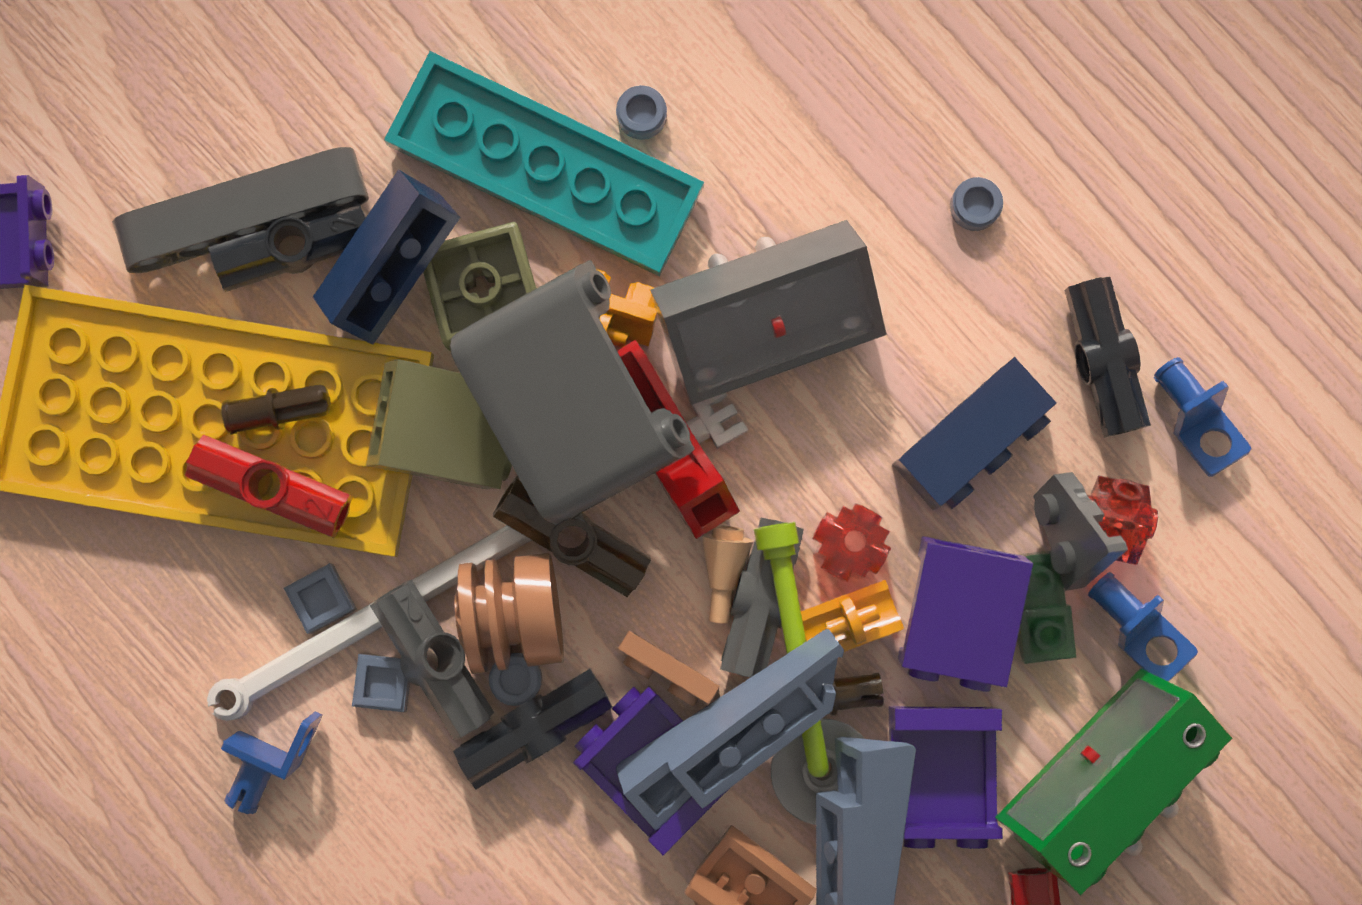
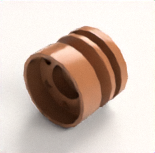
M550 553L515 557L511 582H503L500 569L495 560H487L485 562V585L480 584L475 563L459 564L458 586L454 597L455 619L459 642L466 654L471 674L488 671V648L493 649L498 671L508 670L511 645L517 644L521 646L523 657L528 667L564 662L559 597L554 565Z

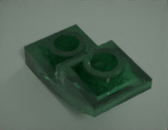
M1051 551L1017 554L1025 556L1033 563L1017 638L1024 664L1076 658L1071 606L1066 604L1064 585L1060 574L1053 568L1050 556Z

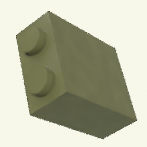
M400 359L385 363L366 466L481 489H501L502 481L507 480L512 464L461 373Z

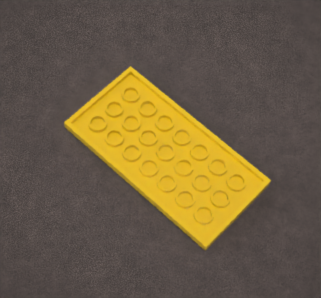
M24 284L0 400V491L398 558L413 475L366 466L385 363L400 359L432 367L434 354L428 351L379 343L372 345L361 340ZM320 384L327 388L330 396L331 407L327 415L288 422L280 430L275 429L273 426H267L230 435L226 431L222 420L221 406L224 401H235L266 395L267 390L270 388H276L278 392ZM202 435H207L352 495L350 511L343 527L338 531L336 537L332 538L186 478V462L193 446L197 444ZM273 472L268 473L260 480L258 491L264 501L272 499L280 489L279 477Z

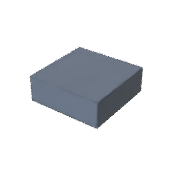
M331 563L284 587L307 634H312L357 610L334 564Z
M358 654L352 707L406 712L410 682L402 673L400 658Z

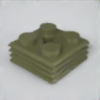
M516 222L445 240L423 272L442 343L449 351H451V339L456 333L536 289L522 235ZM479 276H485L488 283H495V286L489 289V295L484 298H479L477 293H469L470 289L476 287L475 278Z

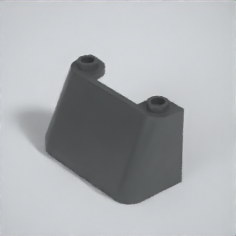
M591 260L574 267L464 328L452 337L450 343L451 355L534 506L545 520L555 525L585 512L684 458L695 450L690 441L689 429L679 415L672 414L664 408L652 413L650 412L598 318L609 310L611 288L605 276L596 270Z

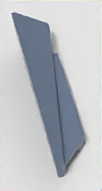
M829 629L823 630L630 755L616 766L624 795L655 831L691 796L702 809L833 710L836 695L833 681L838 657L843 658L844 649Z
M851 737L835 738L838 791L830 790L816 793V905H894L916 753L913 745L903 742Z

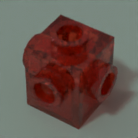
M1098 475L1091 494L1087 495L1090 500L1095 501L1104 513L1102 522L1097 523L1108 537L1121 536L1126 542L1128 550L1116 561L1137 565L1148 539H1152L1158 523V510L1151 506L1150 488L1148 485L1138 484L1132 480L1114 479Z
M857 503L854 504L852 510L843 505L836 511L835 515L826 512L812 536V539L819 543L813 555L824 560L820 568L847 583L851 576L856 579H862L866 577L868 571L877 574L891 550V547L884 543L890 531L879 525L883 518L874 511ZM849 532H857L863 538V547L858 552L850 551L845 545V537Z

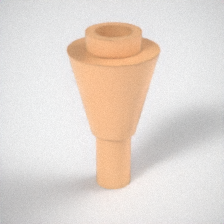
M718 525L713 529L712 534L702 535L709 587L712 588L709 621L726 624L730 620L732 591L736 589L753 540L744 538L743 528Z

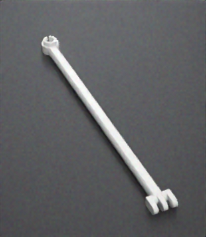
M727 393L692 405L697 416L686 423L699 444L711 438L718 449L748 431L743 421L732 425L726 431L721 423L738 413L733 404L726 406L716 413L711 408V405L721 402L727 396ZM506 525L414 578L412 581L426 602L458 583L459 564L473 562L476 565L477 571L485 568L487 560L497 561L532 540ZM371 604L241 679H223L215 683L208 693V707L220 703V696L225 690H230L234 693L236 703L230 710L222 706L217 707L212 714L218 719L225 721L242 718L251 710L256 699L383 627L371 609Z

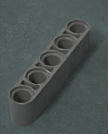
M339 147L123 213L114 218L112 223L127 272L144 273L209 254L208 247L267 229L274 221L280 218H301L357 199L360 205L369 200V196L354 149L351 147Z

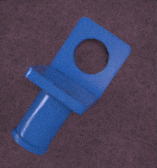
M1180 357L1168 361L1155 372L1154 380L1162 386L1180 409L1173 433L1207 476H1215L1250 453V444L1221 410L1229 386L1224 381L1206 391L1184 365V361ZM1211 431L1221 432L1228 437L1231 449L1226 455L1220 457L1210 456L1200 446L1201 437Z
M1112 572L1107 573L1091 588L1088 596L1094 599L1121 625L1118 646L1143 670L1169 682L1196 657L1198 653L1197 648L1161 615L1164 600L1159 595L1155 596L1150 602L1143 604L1114 577L1115 575ZM1156 637L1170 639L1177 648L1176 659L1172 663L1163 666L1153 663L1146 654V646L1149 641Z
M315 711L302 721L288 753L243 731H237L223 742L221 749L241 759L242 764L229 793L225 797V803L233 809L237 801H241L238 812L245 814L256 813L259 801L271 775L273 774L285 780L300 767L323 714Z

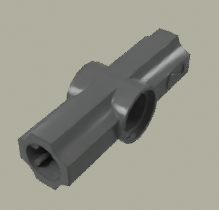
M761 517L758 528L785 522ZM796 527L799 543L794 544L796 554L791 556L793 569L803 539L804 529ZM756 540L753 543L747 569L742 570L731 609V615L734 618L730 633L726 639L720 670L749 678L768 667L777 629L782 628L770 560H764L763 550H757Z
M412 580L406 581L387 592L370 605L401 655L400 667L404 677L410 683L422 688L453 739L462 738L491 719V715L495 712L464 664L465 652L454 635L443 631ZM429 648L434 651L438 658L436 671L429 666L427 661V651Z

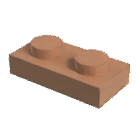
M630 630L618 647L619 650L627 654L622 662L625 666L647 679L651 677L654 671L672 682L667 691L693 707L698 699L709 704L720 687L719 684Z

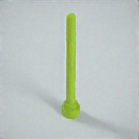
M796 522L780 523L754 529L757 550H763L764 560H770L787 654L806 642L791 556L796 554L794 544L799 543ZM819 720L802 733L808 771L812 776L818 778L825 776L829 770L821 720Z

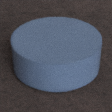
M644 85L627 89L620 96L616 106L619 127L626 135L634 139L644 140L656 136L663 129L667 118V107L663 96L654 88Z
M973 177L963 181L956 188L950 200V212L953 219L962 228L970 231H980L990 227L1000 216L1003 209V196L1000 189L992 181L981 177Z
M511 653L508 670L498 671L496 662L492 666L489 674L490 689L493 695L502 703L511 706L522 705L534 698L540 691L542 685L541 669L539 666L528 667L523 653Z

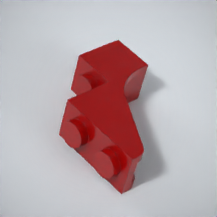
M634 340L619 349L617 352L650 412L652 413L664 408L672 414L679 415L684 420L637 341ZM688 427L690 441L695 450L654 474L695 539H698L738 514L740 510L724 479Z

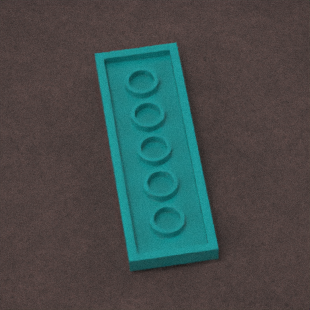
M429 51L384 138L387 146L659 277L704 188V181L432 51Z

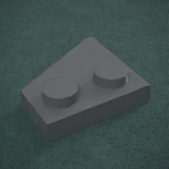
M1073 472L1054 474L1033 496L1036 518L1046 532L1051 547V562L1054 570L1060 574L1065 591L1086 587L1128 550L1126 542L1121 536L1108 537L1097 523L1102 522L1104 513L1095 501L1088 498L1083 485Z

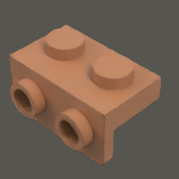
M731 825L697 867L685 890V894L694 901L695 905H809L817 889Z

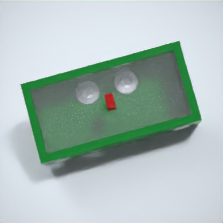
M1140 668L995 818L1036 861L1081 896L1090 886L1095 885L1105 876L1107 868L1123 852L1131 856L1138 855L1143 847L1141 838L1145 829L1159 814L1166 818H1173L1177 815L1179 810L1177 801L1181 797L1183 789L1203 769L1211 766L1218 759L1220 751L1233 738L1193 693Z

